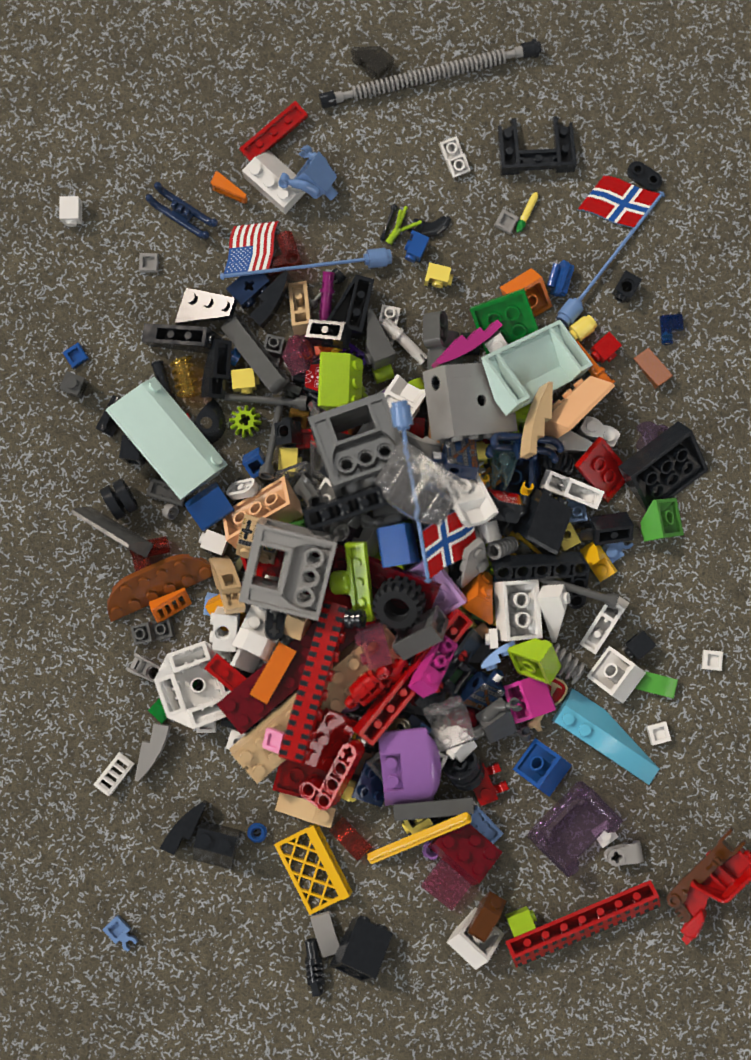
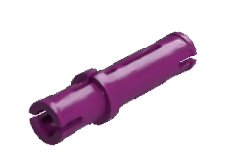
M323 271L322 289H320L319 320H327L331 314L332 297L335 293V290H333L335 272Z

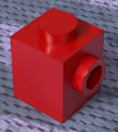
M608 332L590 349L592 352L591 356L596 362L600 361L602 364L606 360L611 362L617 356L615 352L622 345Z

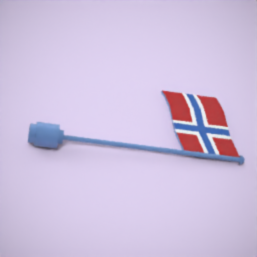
M604 175L577 209L593 213L614 224L633 229L578 299L569 298L559 310L556 319L561 320L564 326L568 327L570 324H573L584 309L581 300L661 197L664 198L665 193L663 191L658 193L641 189L619 178Z
M407 400L392 402V408H390L393 427H397L398 431L402 430L426 577L424 581L425 583H431L433 576L445 567L463 559L464 549L476 539L475 528H468L463 525L454 511L437 519L422 530L406 430L410 429L409 425L413 424L411 407L408 405Z

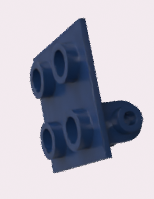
M365 761L351 798L382 807L384 790L381 764Z

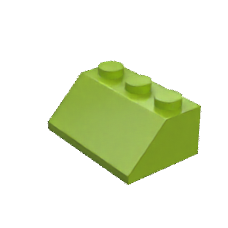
M320 353L318 407L328 411L362 399V359L350 353Z

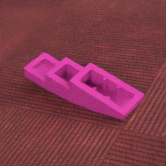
M497 319L484 331L479 327L467 338L463 335L459 336L431 366L433 368L441 366L470 352L490 338L503 324Z

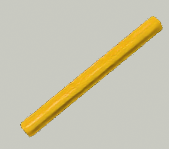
M464 812L368 853L367 859L370 864L377 863L468 825L472 822L471 815L468 812Z

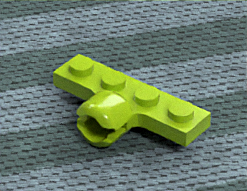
M366 541L345 543L348 568L347 570L331 573L329 579L330 590L335 595H349L352 601V609L354 611L364 609L367 618L366 622H373L375 620V612L372 610L374 605L372 604L373 595Z

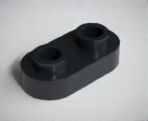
M639 161L632 162L627 169L629 179L646 190L656 191L662 184V177L659 173ZM638 168L640 172L637 173L634 169ZM650 178H654L656 182L652 183Z

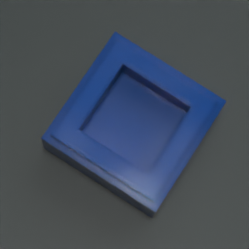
M79 343L62 352L73 369L89 360Z

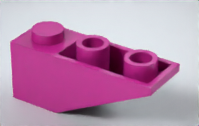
M444 634L443 641L433 645L420 663L408 687L422 698L437 692L458 644Z

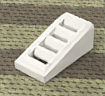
M119 752L94 783V786L107 796H111L135 763ZM120 760L127 766V768L124 769L117 763V761ZM113 766L117 768L120 772H122V774L119 775L114 770H112ZM107 774H111L117 780L114 782L107 776ZM105 780L112 787L108 788L102 781Z

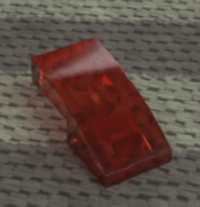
M344 817L329 830L357 861L372 848L365 838Z

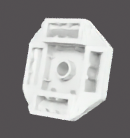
M202 641L165 656L154 679V683L168 719L195 729L226 717L216 704L231 691L204 668L217 653L231 664L232 661L229 653L212 650L210 643ZM194 680L201 681L202 689L200 691L193 689L192 684Z

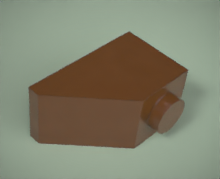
M489 891L481 899L467 933L485 942L501 917L507 901Z

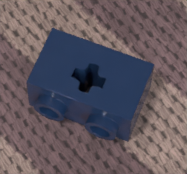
M264 274L240 276L226 290L231 297L238 300L237 304L242 309L245 307L250 308L256 302L255 298L270 285V280ZM247 286H249V287H252V286H253V290H252V291L249 290V289L247 290L246 287H247Z

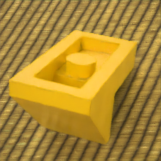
M592 541L580 549V552L583 553L591 570L600 582L617 572V569L600 545L595 546Z

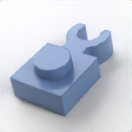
M623 542L605 544L602 546V549L610 561L614 563L624 556L621 550L630 549L633 543L629 545H624Z
M119 915L102 929L115 944L121 941L123 949L127 952L131 949L127 941L130 940L134 944L138 942L136 936L128 934L132 928Z

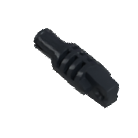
M306 939L304 942L307 954L305 959L308 986H311L313 997L321 996L323 994V985L325 984L322 958L318 954L317 939Z

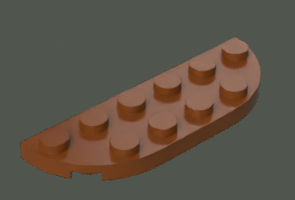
M179 554L167 557L122 578L112 588V593L109 599H107V610L111 622L148 606L152 600L182 588L186 589L212 577L210 562L202 557L196 558L191 557L189 554Z

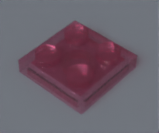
M441 858L421 884L423 889L451 911L471 886L468 881Z

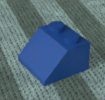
M535 738L513 770L550 797L572 765Z

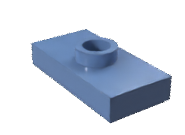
M477 805L474 807V814H470L472 818L470 824L494 844L504 833Z

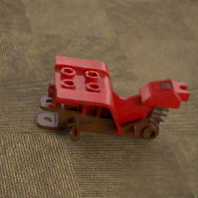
M730 827L720 837L718 843L671 889L667 896V903L675 908L674 912L677 913L679 911L678 918L683 916L680 921L685 923L680 931L684 934L681 940L686 945L694 938H697L703 928L707 916L705 907L709 897L720 903H728L751 881V851L748 849L745 851L742 848L747 841L744 839L735 848H732L724 840L733 831V827Z

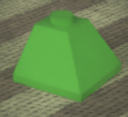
M677 498L653 500L640 523L644 542L684 535Z

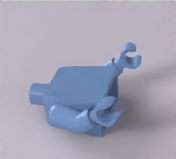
M305 145L301 148L303 151L299 155L309 159L294 179H290L289 175L282 173L278 184L281 188H287L290 185L292 188L300 189L314 199L324 194L331 201L338 194L332 186L337 175L320 152H312V148Z

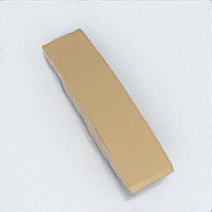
M549 381L539 387L531 403L523 429L520 458L528 459L537 454V440L544 437L545 423L552 419L553 382Z

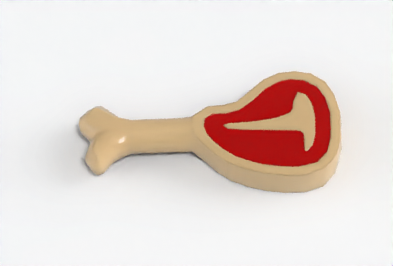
M557 677L548 685L555 706L564 699L568 691L566 683ZM544 715L533 718V720L527 722V726L530 729L535 728L538 732L542 731L541 720Z

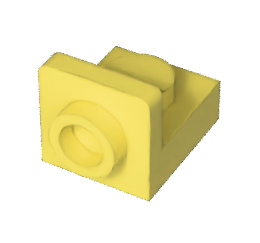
M430 818L415 819V824L411 825L409 820H403L404 823H402L407 834L410 832L415 834L433 825Z

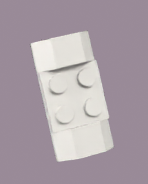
M398 374L384 392L389 408H392V402L407 400L408 405L411 407L412 420L426 398L425 389L420 390L414 387ZM370 422L363 424L356 435L372 430Z
M432 464L438 476L437 480L447 500L463 525L470 528L485 524L498 514V510L478 473L475 480L451 477L443 474L442 464Z
M265 575L267 579L279 581L277 577ZM251 605L232 646L245 650L268 663L278 640L271 641L265 636L266 608ZM270 610V613H273V620H276V615L280 613L279 611ZM287 613L284 614V624ZM273 623V628L269 630L273 637L279 633V630L275 628L276 623Z

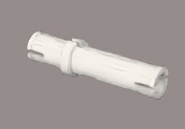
M389 316L384 319V322L380 325L392 336L391 339L393 341L396 340L419 365L424 363L427 355L403 332L404 329L402 327L399 328Z

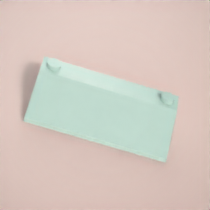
M561 320L481 358L494 400L505 416L532 403L539 387L547 382H553V391L580 378L593 366Z
M155 377L141 383L106 409V412L180 500L217 477L228 465Z

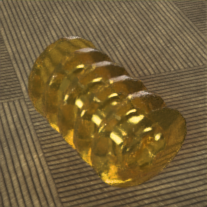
M183 356L170 363V367L174 368L171 372L175 376L173 381L177 383L175 389L179 390L176 393L177 397L191 398L201 394L200 392H195L200 386L193 385L198 378L192 377L196 371L190 370V368L195 366V364L188 362L193 359V356Z

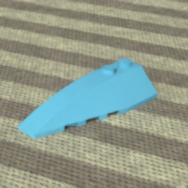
M571 689L552 721L650 785L659 771L656 764L605 709L575 689Z

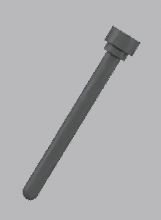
M225 393V399H220L224 401L295 406L300 411H308L309 396L303 395L293 399Z
M276 405L265 463L259 468L258 476L264 480H272L274 478L275 469L272 465L276 448L274 423L281 422L284 405Z
M554 578L539 579L540 583L547 585L564 584L566 591L605 602L604 604L612 609L616 608L620 595L613 592L606 595Z

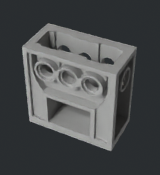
M260 517L256 524L238 602L318 621L339 536L314 529L309 531V528ZM262 546L285 551L279 581L256 576ZM311 552H317L320 556L315 557ZM308 571H311V572H313L315 575H314V576H311V575H309L307 572H308ZM302 591H308L310 594H304Z

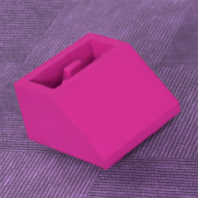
M529 677L504 686L507 702L512 698H518L521 702L514 705L521 706V711L510 709L515 724L556 710L546 683Z

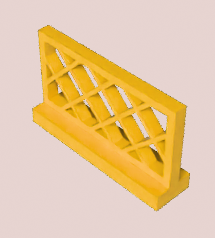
M311 824L274 844L309 915L350 897L353 891L319 825ZM307 833L310 839L308 846L298 843L299 837ZM285 843L294 845L292 854L284 853L281 845ZM296 847L307 850L304 859L294 856ZM309 851L317 853L319 857L317 864L307 861ZM292 860L303 863L300 872L292 870ZM305 864L316 868L313 877L303 874ZM318 869L326 871L328 875L326 882L316 878ZM301 877L312 881L309 890L301 888L299 884ZM314 882L325 885L322 895L312 891ZM327 886L335 889L338 896L334 898L325 896ZM310 895L321 898L319 905L313 909L308 902Z

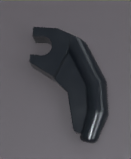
M442 216L434 222L421 220L422 224L407 231L411 234L412 230L427 237H435L448 228L451 218L449 216ZM415 218L413 220V223L419 221V219Z

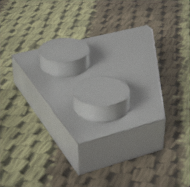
M479 537L463 551V559L459 568L462 572V577L456 581V584L461 588L478 574L484 572L489 566L484 541Z

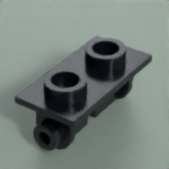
M113 395L106 409L121 398ZM105 409L95 429L113 437L118 425Z

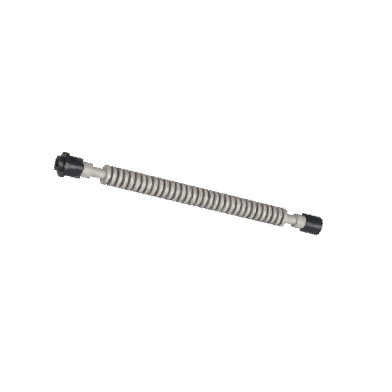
M534 38L529 42L521 43L520 46L514 47L510 51L505 52L502 48L500 51L486 52V55L482 53L481 55H474L472 58L471 56L463 58V61L462 59L454 60L453 62L449 61V65L448 62H445L444 65L441 63L440 68L437 64L435 68L434 66L426 67V71L424 68H421V71L417 69L416 72L413 70L412 75L409 71L407 75L406 73L398 74V78L397 75H393V78L389 76V81L385 77L384 82L381 78L379 82L378 79L375 80V84L373 81H370V85L369 82H365V85L361 83V88L359 84L356 85V89L353 85L351 86L352 90L345 92H334L333 90L319 94L322 109L336 106L337 103L344 102L345 99L354 97V100L357 101V96L361 100L362 95L365 99L367 94L368 97H372L371 93L373 96H376V92L378 95H381V91L382 94H385L386 91L389 93L390 88L393 92L395 88L396 90L404 89V85L405 88H409V85L413 87V82L417 86L418 82L420 85L423 82L424 84L427 83V79L428 82H432V79L433 81L441 80V76L442 79H445L446 76L447 78L455 76V73L456 75L464 74V70L465 73H469V70L470 72L477 71L478 67L481 70L483 67L484 69L492 67V64L493 66L501 65V63L505 64L506 59L513 57L516 59L521 57L523 59L529 57L537 58L539 53L542 52L541 44Z

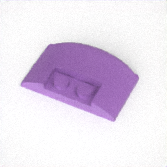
M426 727L385 731L379 738L385 806L433 801L441 779V760L436 742L430 737Z

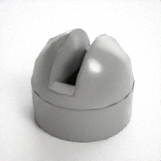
M173 504L163 506L162 515L169 520H174L179 513V508Z

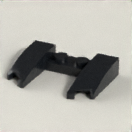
M553 116L554 149L519 150L516 118L511 119L510 123L512 126L504 130L499 125L500 176L519 175L520 171L556 169V173L575 172L577 162L573 123L570 122L569 126L565 127L558 124L559 117Z

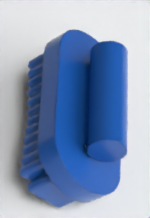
M562 260L559 264H553L547 287L551 288L550 294L553 296L564 297L567 294L575 269L574 265L569 264L568 261Z

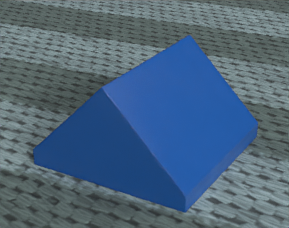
M217 482L185 502L187 510L202 531H205L235 511Z
M412 523L376 528L382 568L420 562Z

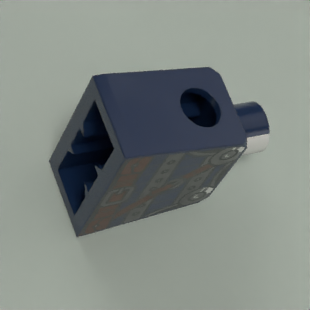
M470 438L463 439V441L451 442V440L445 441L441 452H432L431 463L442 464L443 474L446 476L475 480L479 470L475 439L470 440Z
M497 668L490 675L478 671L458 692L462 704L482 711L500 697L502 698L505 694V689L501 682V679L504 677L503 672Z

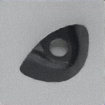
M212 399L202 408L194 422L195 426L210 444L218 441L226 429V419L223 410ZM204 417H209L212 420V426L208 429H204L200 425V421Z

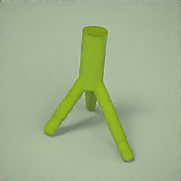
M404 206L403 211L401 209L398 211L395 228L386 239V242L390 245L394 243L400 232L422 224V221L419 220L400 228L408 209L407 206Z

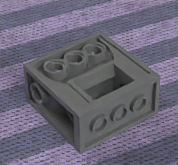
M384 392L308 417L313 438L336 498L409 474L404 443L397 427H393L390 408ZM369 422L372 426V430L340 441L337 440V433Z

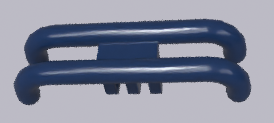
M155 182L154 188L172 202L171 208L173 211L155 200L151 194L146 195V201L156 210L196 236L207 240L209 232L202 231L189 222L190 219L194 216L210 227H216L218 221L209 218L169 192L160 182Z
M508 432L493 434L490 438V445L485 450L486 457L492 458L493 451L514 452L516 459L521 460L522 434ZM544 436L537 440V443L555 446L559 453L564 452L562 442L555 437ZM498 440H509V441H514V443H513V444L498 443ZM537 446V454L549 456L554 464L559 462V457L555 451L548 447ZM537 454L530 457L531 461H536Z

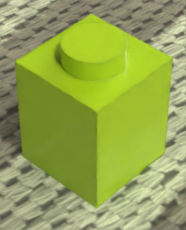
M527 906L505 915L514 937L536 929L534 924L537 921L533 910L529 911Z

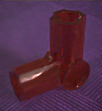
M292 231L281 232L276 238L282 255L272 258L270 269L302 265V259ZM290 258H297L294 263L288 262ZM284 271L268 273V276L270 278Z
M167 536L147 540L154 545L146 558L130 550L135 572L151 565V556L170 553Z

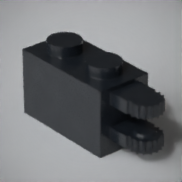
M627 512L591 516L589 521L576 524L575 530L579 533L580 540H593L596 546L632 541L634 524Z

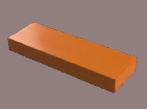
M279 642L250 695L268 704L297 651Z

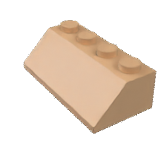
M589 376L584 380L582 378L577 380L573 384L575 387L573 390L571 388L562 395V400L558 399L552 404V419L545 423L544 436H552L558 439L569 432L615 385L593 376Z
M285 476L259 490L254 497H248L233 506L235 511L223 518L226 541L234 548H237L245 514L285 523H291L303 516L300 501Z

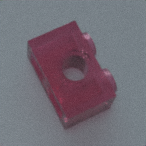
M305 334L301 336L294 335L288 339L282 358L291 375L294 376L310 369L315 353Z
M375 622L366 625L364 629L356 628L357 635H354L357 647H361L362 654H359L362 665H366L369 670L391 664L392 659L382 624ZM371 642H376V648L368 651V645Z

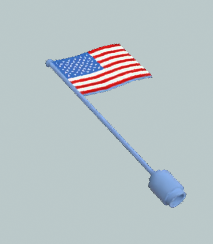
M279 221L234 226L229 240L228 261L224 274L221 273L220 278L224 280V278L356 262H364L365 265H368L369 269L387 267L388 264H392L391 250L384 247L367 249L363 258L270 269L274 255V235Z

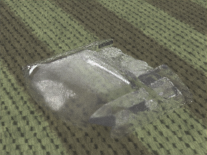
M404 440L400 441L375 480L376 484L380 485L384 498L401 514L420 523L436 524L438 526L442 525L467 486L455 474H452Z

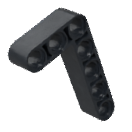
M559 552L557 555L553 553L507 555L497 560H492L491 563L494 574L499 581L565 578L567 583L583 588L588 587L590 566L581 552ZM567 591L570 594L569 606L572 609H580L585 605L586 596Z

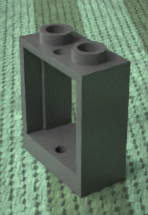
M438 605L423 612L419 622L410 629L408 627L407 631H402V629L397 631L392 647L394 652L403 661L443 641L449 619Z

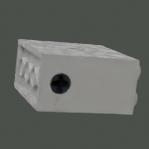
M483 363L442 365L423 372L431 439L440 441V444L443 445L448 440H451V442L463 441V439L470 438V440L475 439V441L490 440L492 435L497 432L511 433L518 431L515 412L505 416L495 402Z

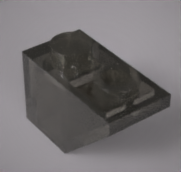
M381 46L353 47L351 49L353 63L358 67L362 66L371 79L375 78L379 81L394 66V58Z

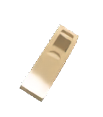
M229 556L209 558L216 589L219 590L225 615L245 612V603L238 602L242 586L233 562Z

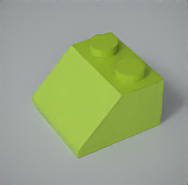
M534 638L507 649L517 673L548 685L552 683L562 667L553 644L547 640Z

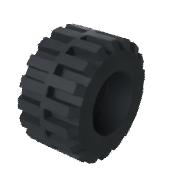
M396 576L395 579L392 577L388 578L387 582L384 581L381 584L372 604L374 606L372 610L376 612L375 618L380 619L379 623L387 625L386 628L389 630L394 628V631H399V629L407 631L408 627L410 629L419 622L426 604L425 592L421 591L422 587L420 584H415V580L409 581V577L404 576L403 579L400 576ZM390 599H401L409 608H398L392 604Z

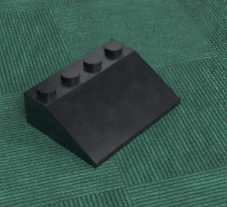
M679 421L618 466L623 479L646 512L653 500L673 498L709 470L693 431Z

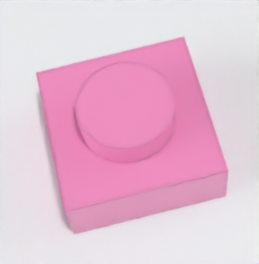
M272 727L266 728L262 747L279 754L285 732Z

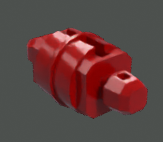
M382 665L376 670L377 672L370 668L361 676H358L357 680L349 687L351 695L345 699V706L351 710L359 705L358 703L366 706L374 698H377L386 687L383 679L386 680L390 675V669L386 665Z

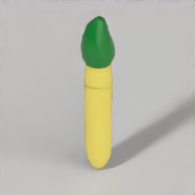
M537 192L533 193L517 223V233L525 228L526 222L537 202Z

